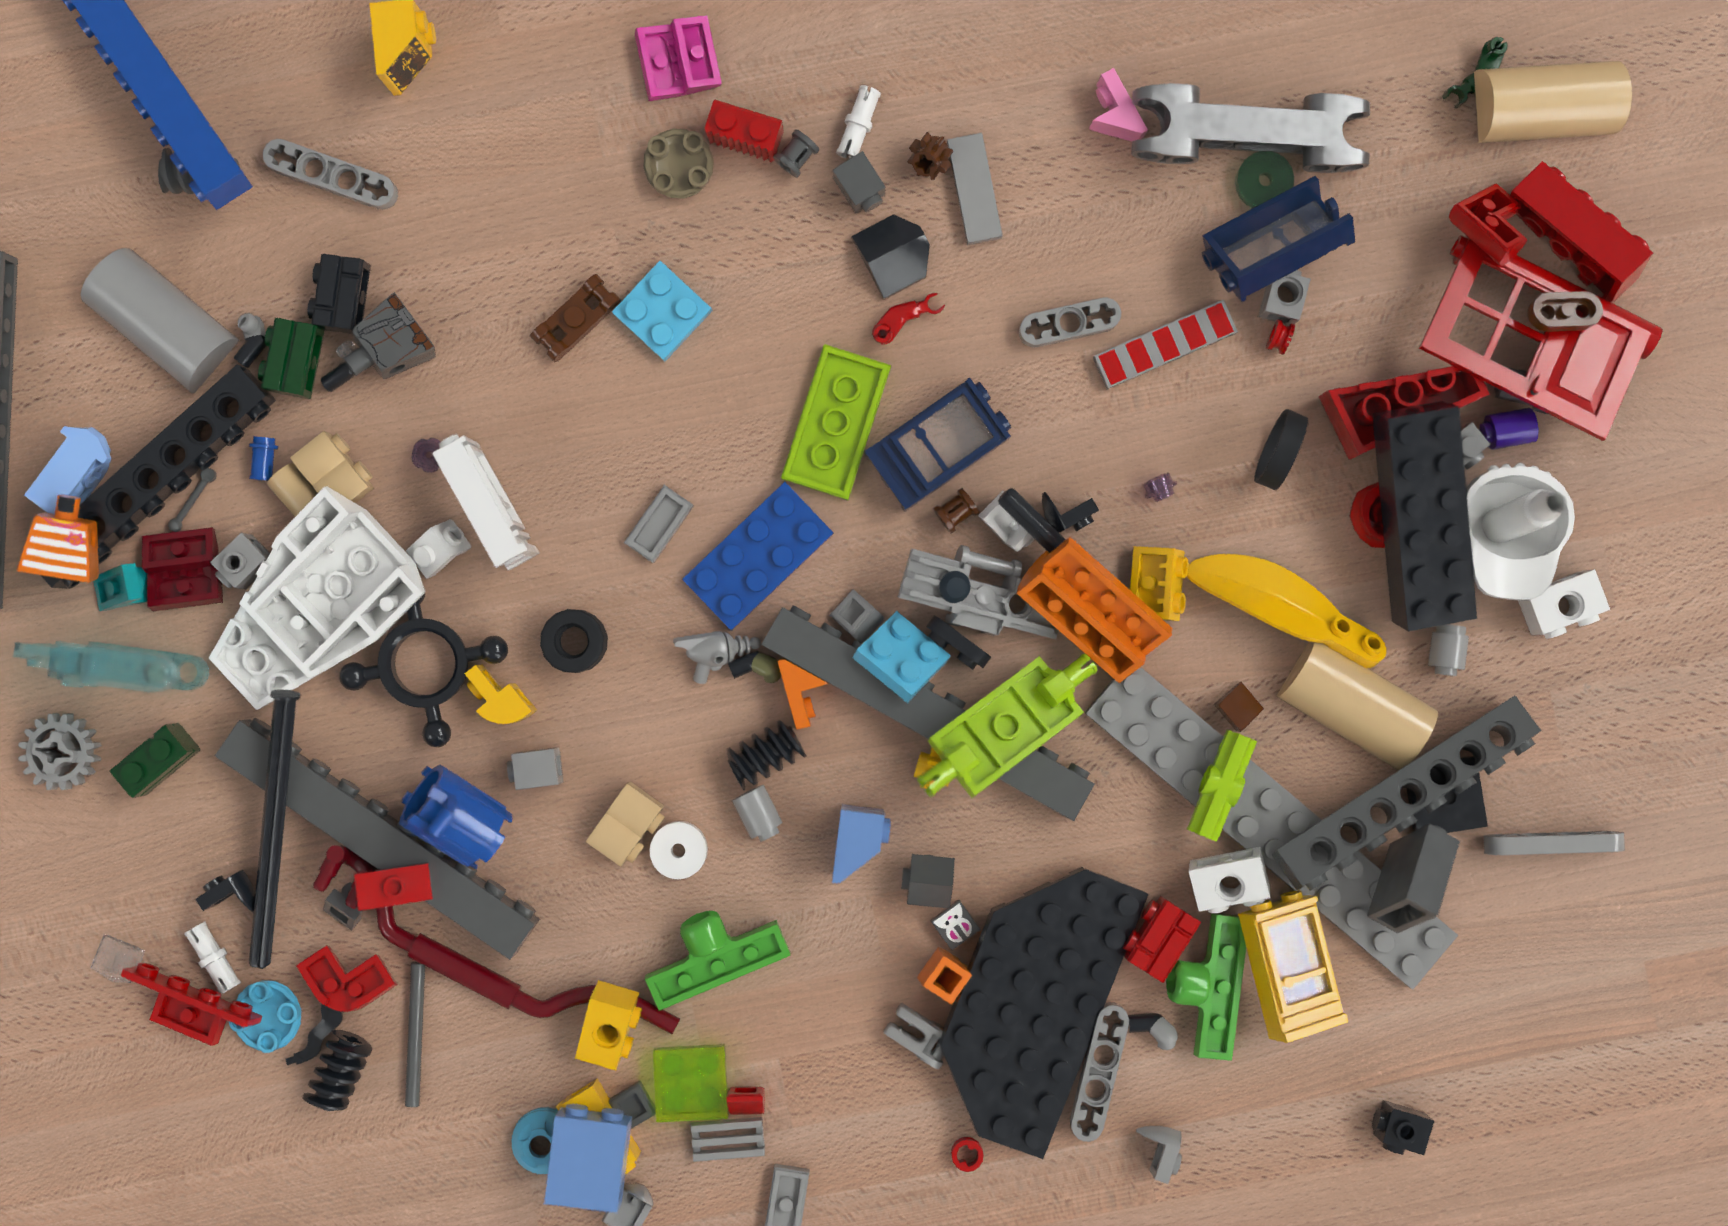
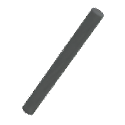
M419 962L411 963L406 1107H418L420 1105L425 966Z

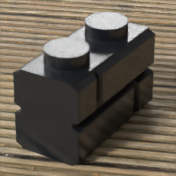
M321 254L320 263H315L312 275L313 283L317 284L315 298H310L307 309L308 318L312 319V325H316L326 331L352 334L354 327L364 318L371 269L369 263L359 258Z

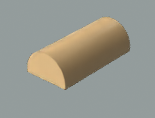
M1620 61L1479 69L1474 72L1479 143L1615 134L1622 130L1630 114L1632 84L1626 66Z
M1310 641L1276 695L1279 699L1397 770L1410 764L1420 753L1428 741L1438 717L1436 709L1370 669L1357 664L1323 643Z

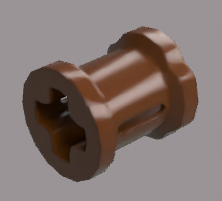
M960 488L957 491L958 495L941 507L937 505L933 508L939 520L951 534L956 531L955 527L969 516L980 514L977 506L963 488Z

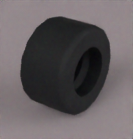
M566 609L554 614L546 621L541 632L540 646L544 658L552 667L562 672L581 673L592 669L602 660L607 650L608 636L604 625L595 615L585 610ZM571 627L582 629L588 638L586 649L577 655L566 653L561 645L563 632Z

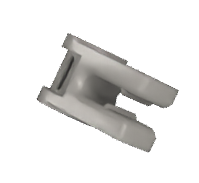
M900 1003L896 1010L897 1016L909 1023V1026H914L920 1030L925 1036L917 1038L902 1029L903 1026L899 1027L891 1022L885 1027L884 1034L913 1052L923 1062L936 1069H940L944 1063L942 1061L944 1055L939 1044H937L933 1051L931 1050L937 1040L941 1038L944 1026L927 1019L905 1004Z

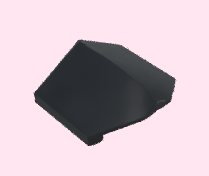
M893 214L851 236L883 299L926 278L930 244L919 225Z

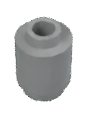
M1446 624L1437 626L1436 632H1432L1428 666L1435 667V674L1457 676V670H1465L1469 636H1465L1466 627Z

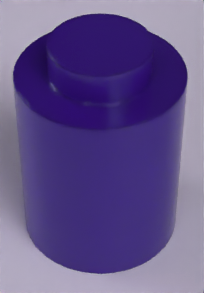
M1530 407L1486 415L1484 423L1479 425V431L1490 443L1488 447L1491 450L1534 443L1539 435L1537 417Z

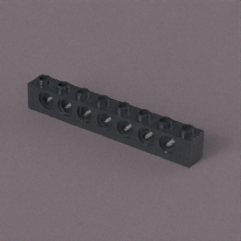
M238 364L234 366L80 504L78 518L94 520L96 523L103 519L105 522V530L102 535L98 536L99 564L112 554L111 548L120 540L125 541L138 531L139 527L137 525L142 520L159 513L165 506L164 501L171 494H177L187 488L192 482L190 477L199 469H207L218 459V452L226 445L232 446L244 436L245 432L243 430L253 421L255 423L261 421L270 413V406L276 400L266 389L261 388V383L248 369ZM237 400L239 410L235 416L229 418L227 407L232 401ZM210 424L212 435L208 440L203 441L201 439V430L205 425ZM183 447L185 459L181 464L177 465L174 455L178 449ZM156 471L159 481L151 489L148 485V478L151 473ZM129 495L132 499V506L127 512H124L122 500ZM41 575L51 588L70 589L80 583V581Z

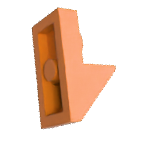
M787 659L779 660L777 662L796 730L810 727V718L816 717L811 697L804 698L802 691L829 683Z

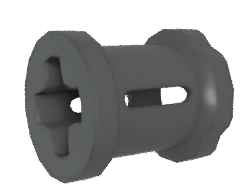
M795 129L792 133V140L781 153H776L773 158L781 168L793 177L798 178L801 174V167L812 154L816 155L820 149L808 136Z

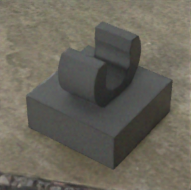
M349 882L344 885L341 893L334 888L325 899L323 911L352 931L360 922L363 910L358 911V907L353 909L345 905V900L352 889V883Z

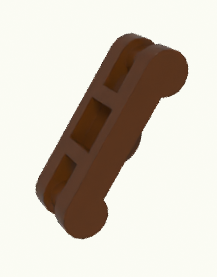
M594 274L587 279L570 299L545 322L538 325L530 334V337L537 344L541 343L548 350L547 355L553 362H557L564 357L621 302V299L615 292L610 293L603 286L604 281L598 274ZM592 296L600 302L594 310L586 304ZM559 327L567 334L560 341L552 335Z

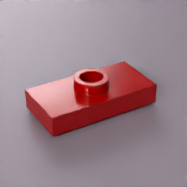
M428 863L354 874L358 911L433 899Z

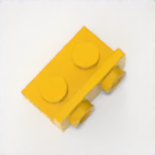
M1133 546L1130 590L1163 620L1179 621L1180 614H1183L1185 610L1186 597L1182 593L1183 578L1187 577L1189 567L1185 552L1175 548Z

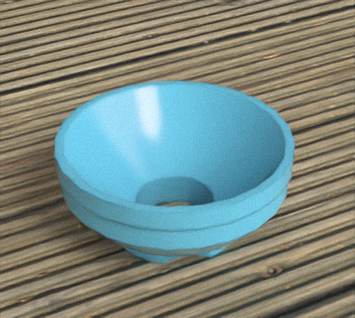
M549 1107L533 1109L517 1122L513 1130L511 1139L513 1154L518 1163L532 1173L548 1174L550 1152L544 1156L535 1154L531 1149V1140L536 1136H544L552 1143L554 1118L558 1112L557 1109Z

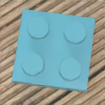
M659 261L612 313L665 362L713 310L666 265Z
M896 611L856 650L852 658L908 703L948 662L951 655Z

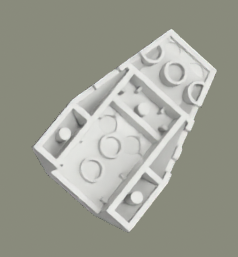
M324 487L277 535L271 546L273 548L271 553L256 572L257 578L252 587L242 597L238 612L228 622L209 656L210 661L256 710L274 701L270 697L271 691L280 689L293 690L378 641L425 593L415 561L366 509L329 487Z

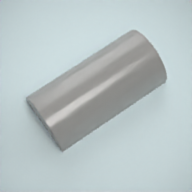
M129 248L116 250L106 256L90 272L82 286L81 300L193 394L240 341Z

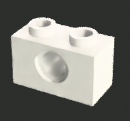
M1595 569L1580 571L1553 581L1541 596L1530 600H1518L1530 634L1544 635L1546 639L1566 633L1565 626L1577 622L1578 626L1581 627L1600 620L1598 614L1610 610ZM1562 597L1568 600L1570 606L1569 611L1565 615L1560 612L1558 607Z
M1261 847L1190 860L1189 875L1199 911L1208 910L1209 913H1220L1228 910L1231 905L1243 903L1244 906L1250 907L1265 902V899L1270 898V883ZM1227 876H1232L1240 881V885L1236 888H1227L1221 883V880Z

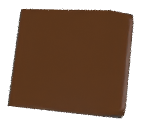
M1239 682L1214 703V706L1237 732L1243 731L1264 710L1262 705L1242 682Z

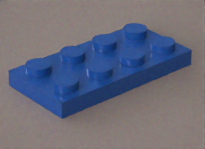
M784 482L682 580L732 631L824 544L834 532Z

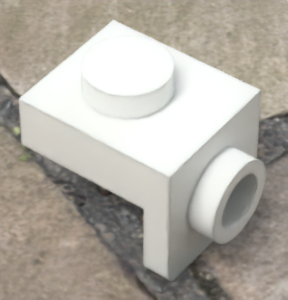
M1002 490L978 516L1004 544L1018 552L1030 545L1034 538L999 505L998 500L1004 492Z
M450 519L430 527L406 552L415 561L425 578L428 579L436 575L454 557L467 552L471 548V544L465 538L462 530Z

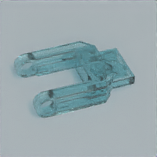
M56 641V644L15 642L13 657L27 659L26 666L48 668L47 677L61 680L60 685L83 688L84 686L98 687V685L147 692H162L168 689L195 690L202 687L209 677L207 663L197 655L89 641L88 645ZM187 662L194 664L197 669V676L190 683L183 681L180 677V668Z

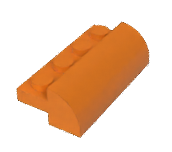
M1071 537L1066 539L1051 553L1046 550L1025 573L1017 589V594L1118 683L1143 666L1146 655L1172 636L1173 628Z

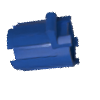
M438 765L431 769L426 766L421 772L425 777L413 793L407 790L402 798V803L405 804V807L401 814L399 825L462 865L477 869L478 865L475 864V861L481 859L487 863L504 841L506 836L499 831L504 820L512 823V813L506 810L507 807L446 767Z

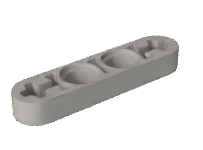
M282 139L271 140L263 149V159L266 165L274 172L381 210L389 209L398 199L397 187L388 177ZM284 150L289 157L297 160L296 166L284 160H281L278 165V161L274 159L275 153L281 154ZM311 160H320L323 164V171L318 177L311 178L306 175L305 168ZM350 171L355 173L356 183L351 189H341L338 184L339 177L342 173ZM365 182L377 189H380L382 184H384L388 195L380 196L379 200H377L376 195L364 189Z
M1620 831L1484 835V853L1488 855L1625 851L1624 832Z
M1115 1002L1105 1003L1104 1008L1097 1016L1070 1116V1126L1074 1135L1085 1142L1096 1140L1103 1131L1129 1027L1127 1012L1121 1005ZM1112 1011H1116V1015L1121 1019L1120 1024H1113L1111 1031L1113 1037H1118L1117 1042L1108 1037H1098L1099 1032L1104 1035L1107 1034L1108 1024L1103 1020L1104 1015L1110 1016ZM1101 1045H1108L1113 1049L1112 1060L1105 1064H1100L1094 1059V1051ZM1094 1079L1102 1081L1105 1085L1103 1095L1098 1098H1091L1085 1093L1087 1083ZM1082 1102L1092 1107H1101L1100 1111L1092 1108L1091 1119L1096 1125L1095 1127H1088L1087 1132H1082L1081 1125L1077 1123L1078 1120H1085L1088 1111L1086 1106H1081Z

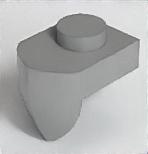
M1163 1126L1137 1128V1133L1158 1142L1150 1172L1155 1180L1169 1184L1171 1175H1176L1181 1165L1182 1155L1179 1154L1181 1131Z
M639 1183L624 1184L623 1199L618 1212H606L601 1221L609 1226H642L653 1207V1198L645 1185Z

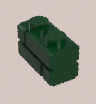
M276 317L274 325H270L267 328L265 335V345L269 349L267 359L261 361L258 369V380L262 381L261 388L275 393L311 399L325 330L316 325Z
M179 723L165 724L153 734L154 737L148 738L110 770L112 776L130 797L146 796L201 751L196 742Z

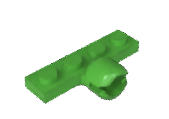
M709 910L690 917L681 925L680 935L689 955L682 960L646 974L645 981L660 1011L789 957L791 952L777 920L739 936L731 937L727 934L719 914Z
M1211 913L1204 960L1201 962L1178 960L1166 978V991L1168 998L1172 1002L1198 1006L1199 1013L1193 1053L1198 1058L1232 1061L1246 954V944L1239 916Z

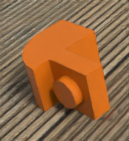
M937 947L918 974L917 979L925 988L952 1005L972 974L967 969L968 966L962 963L958 957Z

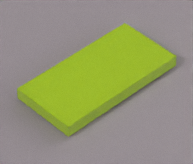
M823 345L781 476L782 480L849 500L891 365L833 346Z

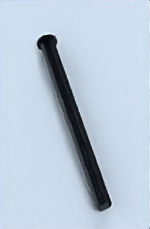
M283 689L270 692V697L274 699L249 954L250 966L259 969L266 968L271 963L296 700L301 698L299 692Z

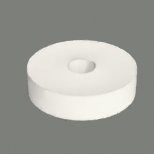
M675 821L664 825L656 832L650 844V858L654 867L662 875L671 879H685L694 875L700 870L707 858L708 846L705 836L695 825L684 821ZM675 844L684 846L685 854L683 856H676L673 853L672 848Z

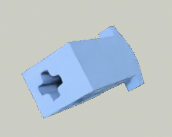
M64 426L60 433L67 438L24 494L25 497L47 513L55 514L57 495L81 498L80 504L91 495L106 474L112 460L110 456L111 449L105 436L93 427L73 428Z

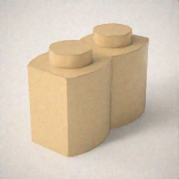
M323 431L290 457L317 493L324 487H329L356 503L374 489L369 481L373 478L372 474L360 461L354 463L347 454L351 449L338 433L332 436L330 433Z
M630 781L614 800L586 840V843L620 867L626 860L633 863L644 848L640 841L645 833L648 831L654 834L664 820L665 816L660 814L664 805Z

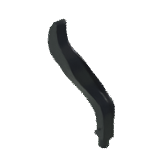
M321 1004V1022L309 1032L307 1047L300 1052L294 1053V1056L285 1059L287 1066L294 1063L298 1065L316 1057L321 1051L324 1038L341 1024L343 1012L333 1010Z

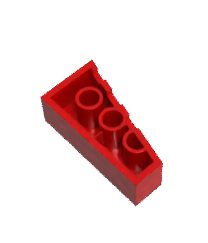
M1543 161L1510 194L1522 206L1516 215L1538 237L1542 238L1546 235L1550 239L1549 244L1553 250L1552 252L1561 261L1564 259L1571 260L1580 272L1577 277L1586 286L1593 283L1604 294L1602 298L1611 303H1614L1639 278L1653 255L1649 245L1643 238L1630 234L1622 227L1620 220L1615 215L1601 210L1594 204L1592 197L1582 189L1577 190L1566 181L1565 175L1558 168L1549 167Z
M1454 366L1382 381L1362 383L1346 388L1331 389L1320 395L1319 399L1350 460L1375 448L1372 413L1440 401L1457 405L1460 409L1490 393L1484 381Z

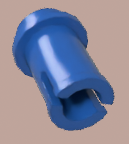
M253 437V443H249V447H252L249 479L268 481L273 476L274 450H278V446H275V438Z

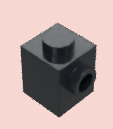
M1383 1100L1381 1109L1378 1108L1372 1121L1373 1134L1383 1143L1382 1147L1404 1155L1405 1150L1425 1155L1434 1120L1424 1112Z

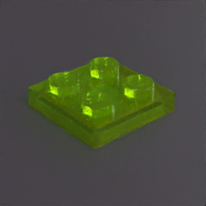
M725 1044L659 1047L653 1049L656 1122L728 1119Z

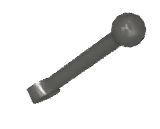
M207 468L201 471V481L177 517L168 522L170 531L178 532L182 529L183 519L208 483L216 480L217 474L213 469Z

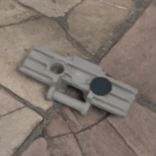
M964 545L959 546L954 560L911 548L898 598L950 611L952 613L946 615L945 623L977 629L984 634L992 636L999 635L1003 626L1052 639L1057 638L1059 631L1027 602L1021 612L1013 613L1010 610L1009 601L1017 594L1018 586L1022 580L1020 578L1022 570L1021 561L1013 559L1011 562L979 554L970 551V548ZM971 566L1005 575L1002 586L990 585L968 578Z

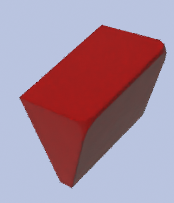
M731 1087L727 1094L729 1113L732 1115L764 1114L765 1089L763 1087Z

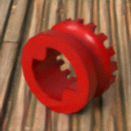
M1277 319L1269 335L1266 349L1272 350V348H1277L1279 354H1285L1287 347H1289L1287 341L1291 342L1292 339L1289 336H1293L1295 325L1285 326L1283 320Z
M972 1137L958 1139L951 1149L953 1163L961 1171H974L983 1162L982 1146ZM967 1145L970 1150H977V1157L971 1163H967L965 1159H958L957 1153L962 1146Z

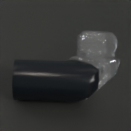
M345 341L338 347L336 353L342 358L339 366L321 378L322 385L329 392H333L354 377V374L343 359L359 348H356L352 341Z

